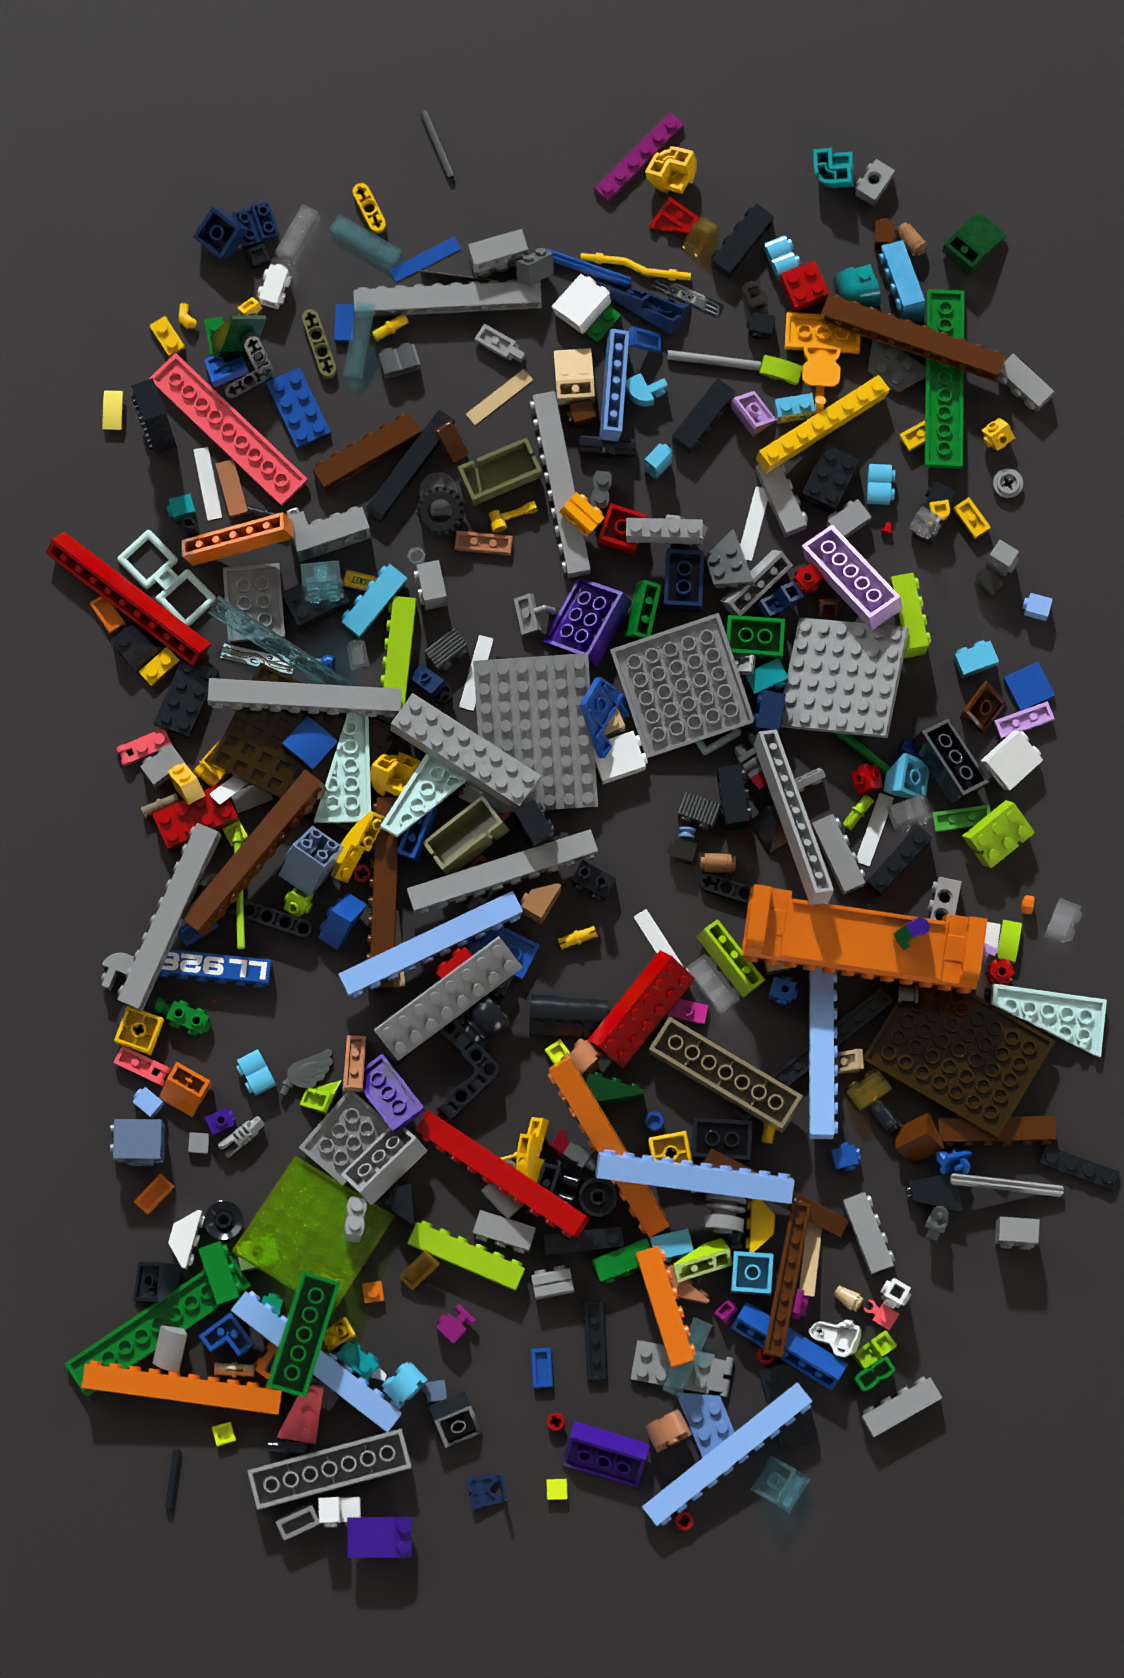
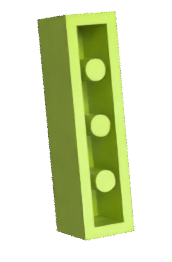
M718 919L704 928L696 937L743 998L765 981L752 962L745 961L746 957H741V948Z

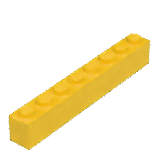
M879 375L761 449L758 452L756 461L766 474L885 399L890 389Z

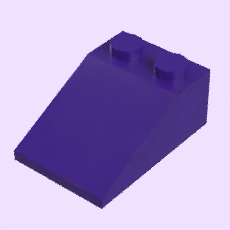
M347 1517V1558H411L412 1517Z

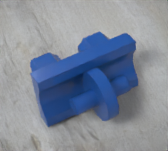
M957 1148L952 1149L949 1154L945 1151L939 1152L936 1162L941 1165L940 1172L942 1174L952 1172L963 1175L968 1174L970 1163L967 1159L971 1157L972 1153L969 1150L961 1152Z

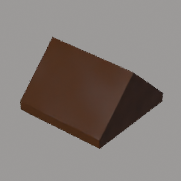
M985 681L963 709L960 717L982 733H985L1006 703L994 688Z
M929 1113L900 1126L896 1130V1150L911 1164L945 1149Z

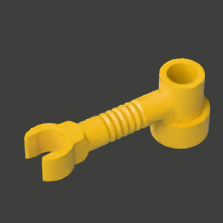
M535 501L500 514L499 510L490 512L489 517L493 533H499L507 529L505 520L537 512Z

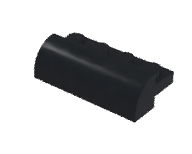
M531 993L529 1034L590 1037L608 1015V997Z

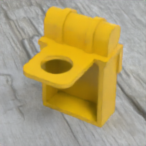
M221 740L199 761V765L193 771L197 777L204 780L211 787L218 785L220 782L222 783L229 775V773L210 765V761Z

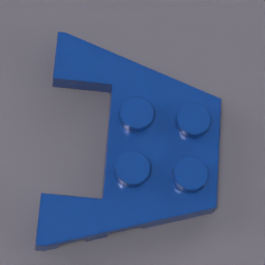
M602 677L594 679L579 707L597 756L605 758L612 744L603 733V730L617 708L623 717H630L631 711L625 694L619 693L613 685Z

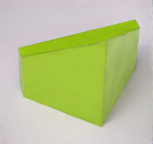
M342 1080L314 1088H306L300 1105L327 1115Z

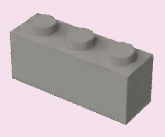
M1012 354L1005 361L998 380L1004 385L1007 384L1016 397L1020 396L1029 409H1034L1037 412L1053 396L1054 390L1016 355Z
M482 1210L479 1211L473 1234L476 1235L478 1240L487 1242V1239L495 1241L494 1244L503 1248L506 1245L514 1247L513 1251L522 1254L525 1251H530L536 1232L535 1227Z

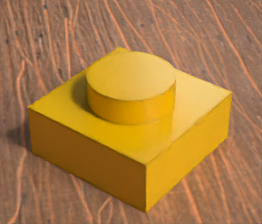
M253 297L238 307L242 315L258 314L263 309L260 303Z

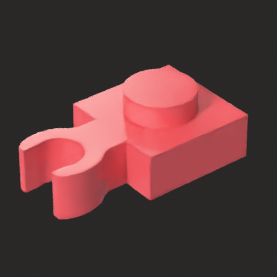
M868 1300L867 1302L871 1303L873 1308L868 1310L864 1307V1312L874 1314L875 1316L872 1321L889 1331L899 1313L885 1304H882L879 1308L874 1301Z

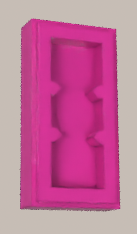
M678 999L666 1017L670 1016L671 1018L704 1025L708 1005Z

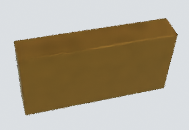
M425 1250L399 1275V1278L413 1291L440 1263Z

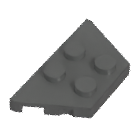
M872 339L867 372L872 377L879 375L888 388L897 394L905 391L908 387L917 385L925 379V366L899 348Z
M733 529L704 557L716 588L739 587V584L755 585L738 537Z

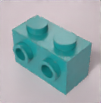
M347 1341L336 1357L356 1374L369 1381L380 1367L377 1363L379 1359L370 1352L368 1355L362 1352L363 1347L357 1342L353 1341L350 1343Z

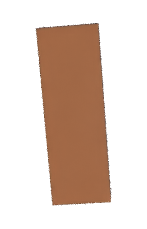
M234 460L216 463L230 518L247 514V506Z
M456 531L454 550L511 556L513 536Z
M347 1035L343 1091L363 1092L366 1036Z

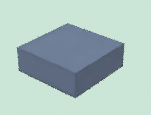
M445 1380L425 1382L428 1403L447 1398Z

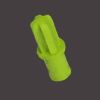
M864 794L858 804L851 808V813L843 822L844 827L852 830L860 818H864V813L874 802L873 799Z

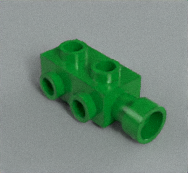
M159 997L153 1012L167 1015L168 1025L179 1029L181 1026L187 1029V1034L197 1037L198 1034L202 1036L204 1032L208 1033L212 1024L209 1022L208 1012L200 1008L194 1010L190 1008L189 1003L182 1000L179 1002L174 1001L171 1005L166 1003L167 1000ZM181 1010L182 1015L176 1016L175 1012ZM199 1018V1024H194L193 1019Z

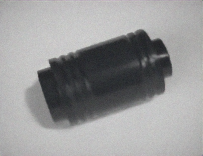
M878 1098L867 1107L869 1109L868 1112L884 1133L889 1132L892 1134L899 1128L898 1124L900 1121L884 1100Z

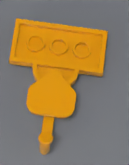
M787 312L784 349L803 350L807 362L803 365L802 379L807 385L816 386V415L824 410V404L826 403L824 387L836 386L840 381V366L836 363L840 353L859 354L860 335L821 322V314Z

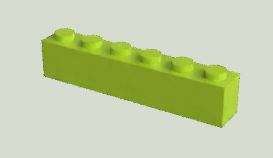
M393 596V602H389L388 613H391V620H387L386 631H389V638H385L384 650H387V657H383L382 668H385V675H381L380 686H383V688L401 689L402 708L407 698L417 602L416 598Z
M422 1220V1223H416L408 1241L409 1246L423 1252L427 1250L432 1256L511 1290H517L525 1268L522 1267L523 1263L514 1259L511 1262L504 1259V1255L495 1251L493 1254L486 1252V1247L479 1244L475 1246L468 1244L469 1240L458 1236L456 1239L450 1236L451 1232L442 1228L439 1231L432 1228L433 1225Z

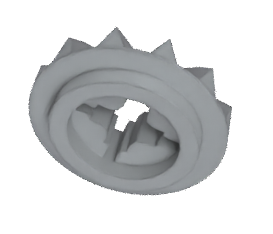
M1003 469L994 477V491L1000 497H1006L1007 499L1016 497L1023 488V479L1017 471ZM1005 480L1008 482L1013 481L1011 489L1008 486L1002 487Z

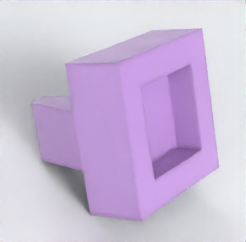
M984 943L982 964L986 962L988 957L993 959L998 949Z

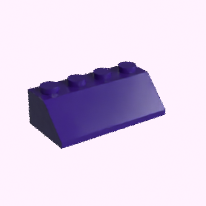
M574 1421L562 1465L638 1488L650 1444Z

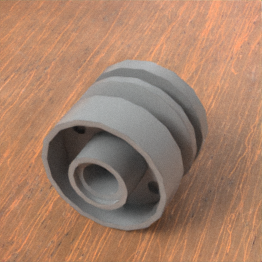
M706 1194V1200L714 1202V1204H705V1208L712 1210L713 1214L704 1215L703 1229L711 1230L718 1234L743 1233L744 1219L736 1217V1213H745L746 1209L737 1205H746L747 1199L721 1194Z

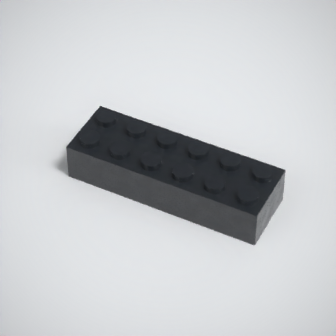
M153 378L132 385L133 392L130 393L150 450L154 449L155 453L158 454L177 447Z

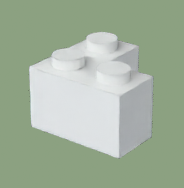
M360 1497L319 1498V1523L324 1524V1527H337V1523H345V1526H347V1517H361Z

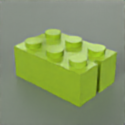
M1005 800L963 834L962 837L970 848L975 850L974 853L982 865L993 868L1019 846L1017 842L1023 843L1035 832L1015 803Z

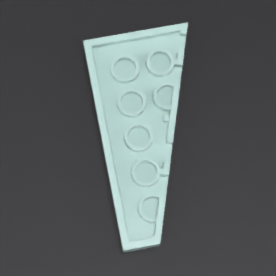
M365 714L346 716L325 787L327 789L320 800L313 823H357L371 811L369 720Z
M426 754L380 825V828L398 837L468 780Z
M992 984L990 1004L1098 1058L1101 1057L1106 999Z

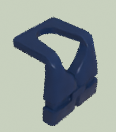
M503 1474L467 1478L468 1490L471 1493L470 1502L472 1509L481 1508L484 1505L486 1507L507 1500ZM497 1481L501 1482V1496L495 1495L490 1491L492 1485Z

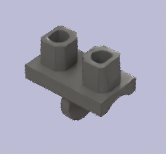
M937 1206L930 1213L925 1227L928 1228L927 1238L937 1241L940 1233H944L949 1222V1213L945 1207Z

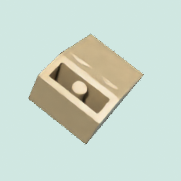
M591 348L554 351L557 405H570L589 399L592 400V403H595Z

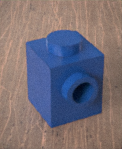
M848 1142L839 1144L837 1149L830 1151L835 1171L844 1169V1172L856 1169L855 1166L859 1164L858 1160L861 1159L859 1149H855L854 1144L849 1145Z

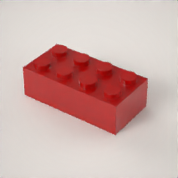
M223 783L203 791L205 796L190 805L183 800L152 814L170 853L188 844L190 830L197 823L220 831L239 821L230 798L218 804L210 796V793Z

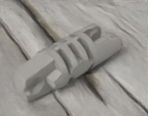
M258 1116L251 1121H246L221 1141L218 1147L222 1150L232 1142H235L225 1152L227 1158L231 1157L258 1134V1131L265 1125Z

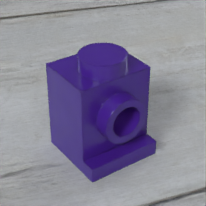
M224 1108L206 1116L205 1120L213 1136L216 1137L234 1128L233 1122L236 1121L232 1110L228 1111L227 1108ZM220 1117L225 1118V1121L222 1124L218 1123V1119Z

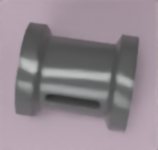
M899 985L898 1003L902 1001L918 1003V986L906 988Z

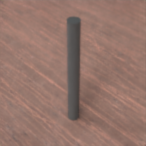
M424 110L420 113L447 178L450 179L455 175L427 110Z

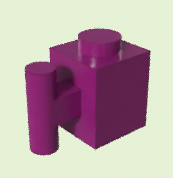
M797 1289L795 1291L791 1319L800 1320V1317H805L809 1296L804 1295V1290Z
M460 1304L454 1308L459 1314L456 1318L450 1313L447 1316L443 1314L436 1322L438 1324L436 1329L453 1345L467 1331L462 1323L466 1320L472 1325L476 1321Z

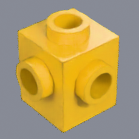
M1001 418L989 423L987 427L981 430L984 435V443L997 451L1015 439L1009 424Z

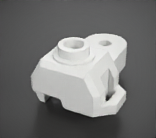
M844 1320V1322L838 1325L816 1322L809 1328L811 1337L817 1342L831 1345L836 1356L845 1358L857 1352L862 1333L861 1328L855 1325L853 1321Z

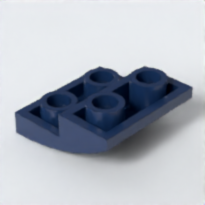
M269 201L251 205L250 209L232 212V216L249 229L241 241L243 249L280 236Z

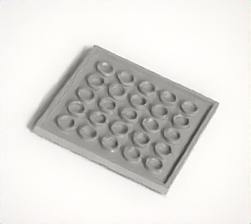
M719 613L610 649L647 758L753 723L754 716Z
M799 617L787 674L788 680L786 681L783 693L786 694L780 727L888 738L909 633L908 627L879 625L871 630L866 623Z

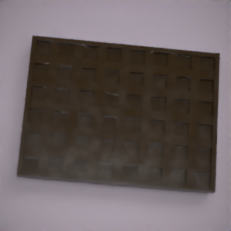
M261 662L252 678V681L302 683ZM242 707V709L236 710L210 761V765L279 799L282 798L304 770H307L325 785L338 742L313 770L309 769L298 757L291 754L282 743L306 716L318 723L339 742L347 715L346 713L329 715L327 712L321 711L318 714H311L300 710L299 713H292L285 709L273 712L267 708L254 711L249 707ZM368 717L371 771L372 764L381 755L387 753L396 734L391 731L390 726L372 717ZM321 799L317 800L313 805L310 814L316 816ZM352 823L330 824L348 832Z

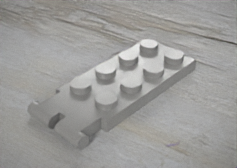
M637 1340L630 1380L708 1394L709 1390L720 1392L721 1397H728L730 1380L723 1379V1375L732 1374L734 1358L726 1357V1360L715 1359V1354L696 1351V1356H693V1362L671 1368L664 1345Z

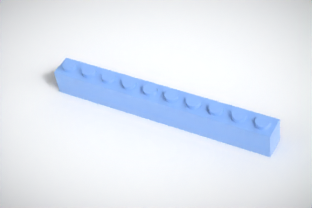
M511 891L339 973L338 978L348 998L351 996L356 998L364 994L363 990L369 987L371 990L381 986V982L386 979L392 981L399 977V973L403 971L408 973L416 969L415 965L422 962L425 965L433 961V957L438 954L444 956L450 953L451 948L455 946L460 948L469 943L468 940L474 937L476 940L486 935V931L491 929L496 931L502 928L503 923L507 921L513 923L519 920L523 910L514 892Z
M816 968L814 971L809 970V1139H833L834 1133H838V1122H834V1114L838 1113V1103L834 1102V1095L838 1093V1085L834 1084V1076H837L838 1071L837 1065H834V1057L837 1058V1046H834V1039H837V1027H834V1020H837V1008H834V1001H837V990H833V983L837 982V971L834 974L824 973L821 968Z
M604 1150L603 1153H598L595 1174L597 1178L789 1204L792 1202L795 1180L790 1178L789 1174L778 1173V1176L770 1175L771 1172L759 1170L758 1174L751 1173V1169L740 1168L739 1171L732 1170V1167L720 1165V1168H713V1164L701 1163V1166L693 1165L692 1161L687 1160L676 1163L674 1159L664 1157L661 1161L654 1160V1156L643 1155L642 1158L635 1157V1154L623 1152V1155H616V1151Z
M245 1291L231 1311L278 1347L287 1318L283 1315L279 1318L274 1314L276 1310L268 1303L264 1306L259 1302L260 1297L251 1291L248 1294ZM320 1348L313 1375L388 1432L402 1414L398 1411L400 1407L392 1400L388 1403L383 1399L385 1395L377 1388L374 1391L370 1389L368 1381L361 1376L357 1379L352 1375L354 1371L346 1364L343 1366L339 1365L336 1362L338 1360L336 1356L330 1352L325 1354Z
M797 1382L643 1505L642 1508L656 1525L661 1523L664 1526L672 1519L670 1515L673 1512L680 1513L687 1507L685 1503L692 1498L695 1501L703 1494L701 1492L703 1488L707 1486L710 1489L718 1482L716 1479L722 1473L726 1476L734 1469L732 1467L733 1464L737 1461L741 1464L750 1457L747 1454L752 1449L757 1451L765 1445L763 1440L768 1436L772 1439L781 1431L778 1428L783 1424L788 1426L795 1421L796 1418L794 1416L798 1412L803 1414L810 1409L811 1405L809 1403L812 1400Z

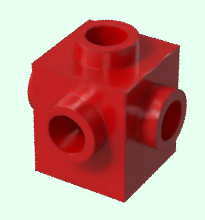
M810 563L805 568L801 567L794 573L793 581L800 591L807 595L809 592L813 594L819 589V584L823 581L824 576Z
M863 764L857 767L858 770L851 773L858 794H870L884 787L877 765L869 766V764Z
M995 959L987 966L989 970L985 975L991 985L1003 984L1007 986L1013 980L1011 976L1015 973L1013 971L1014 967L1008 960L1004 961L1001 959L997 962ZM1001 969L1004 975H1000L998 970Z

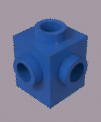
M782 976V979L774 977L768 998L775 1000V1003L786 1006L787 1003L791 1004L792 999L796 1000L799 989L795 988L796 982H793L792 978Z

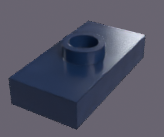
M422 664L408 677L414 684L434 698L447 685L442 678Z

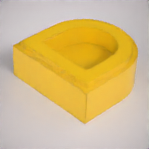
M948 500L929 503L931 516L935 520L943 521L948 518L950 514Z

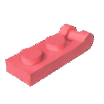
M161 728L127 744L120 745L115 749L122 758V765L127 766L157 753L163 746L171 745V741L166 730ZM133 750L134 755L129 756L127 751Z
M123 1045L113 1062L160 1086L164 1085V1078L171 1071V1068ZM155 1068L160 1070L157 1077L152 1075Z

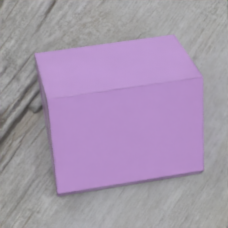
M755 391L732 399L731 409L753 437L776 421V418Z

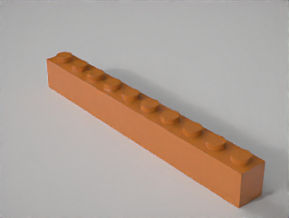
M568 1056L551 1066L548 1076L553 1084L557 1083L560 1088L558 1093L562 1100H567L570 1107L568 1109L573 1118L577 1116L580 1121L578 1126L583 1134L587 1133L590 1140L588 1143L592 1150H597L598 1153H603L604 1150L616 1151V1155H623V1152H627L571 1057ZM611 1180L613 1184L617 1183L620 1190L618 1193L622 1200L628 1201L630 1205L628 1209L633 1218L637 1217L640 1221L638 1226L643 1234L647 1233L650 1238L670 1226L669 1220L648 1185Z
M90 1360V1364H85L82 1388L279 1414L282 1391L268 1386L261 1388L259 1383L247 1382L246 1386L239 1385L238 1380L228 1379L227 1383L219 1382L220 1378L209 1376L208 1380L200 1379V1375L195 1374L181 1377L180 1372L169 1371L168 1375L160 1374L161 1370L149 1368V1372L141 1371V1367L136 1366L122 1369L121 1364L110 1363L108 1367L102 1366L100 1361Z

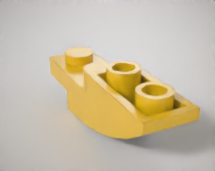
M370 811L354 825L340 844L344 848L330 876L348 883L364 850L370 851L381 829L380 825L386 818L385 816Z
M532 1117L527 1134H520L516 1169L537 1182L542 1164L545 1161L539 1158L542 1151L549 1120Z

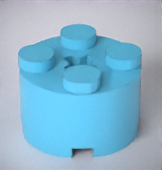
M408 1362L403 1363L395 1371L397 1373L396 1376L389 1377L382 1384L384 1387L383 1391L399 1407L404 1405L406 1399L410 1400L423 1387V1383L428 1381L412 1363L409 1364Z

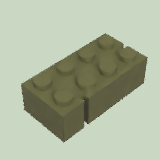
M527 437L477 458L478 468L476 469L473 460L458 466V474L473 506L542 477L541 467L534 456Z
M482 795L422 843L440 868L447 875L458 872L491 846L494 838L496 840L500 839L510 829L492 804Z

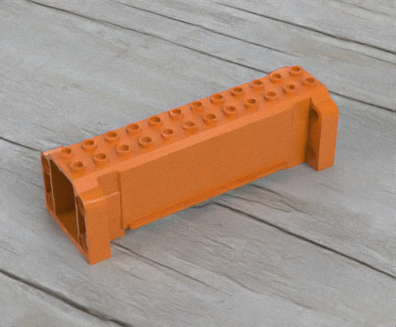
M754 884L750 889L741 956L746 957L745 961L758 962V959L765 960L764 964L776 965L777 962L784 963V967L790 968L801 965L804 970L810 971L821 968L822 972L834 974L835 971H842L841 975L853 977L855 974H861V978L871 980L875 976L880 977V981L893 982V979L899 980V984L912 985L913 982L919 983V987L930 988L932 985H936L938 990L944 991L956 988L958 993L965 994L976 990L980 977L988 919L951 914L944 915L942 921L924 918L929 922V931L908 941L911 947L902 950L892 933L918 917L826 903L810 905L809 901L791 899L792 891L776 889L770 886Z

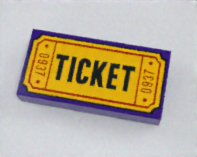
M345 569L342 587L366 593L367 590L365 588L372 580L375 582L379 576Z

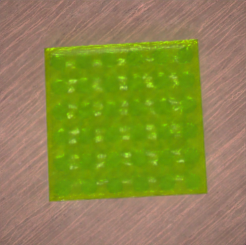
M295 1156L232 1250V1253L294 1291L296 1290L301 1271L341 1282L332 1309L333 1314L395 1216L376 1204L370 1205L366 1201L367 1207L361 1241L359 1243L345 1241L343 1231L346 1222L345 1213L350 1197H363Z

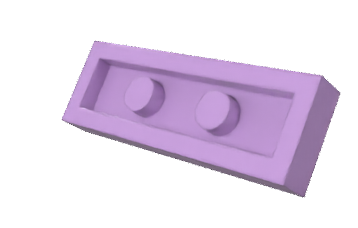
M1047 701L994 721L1000 739H1004L1013 731L1023 732L1054 721L1055 718Z

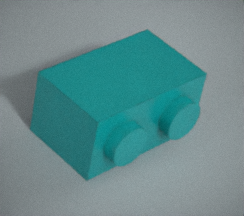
M779 658L754 669V674L744 675L743 679L752 697L755 698L758 695H763V690L782 689L786 685L788 676Z

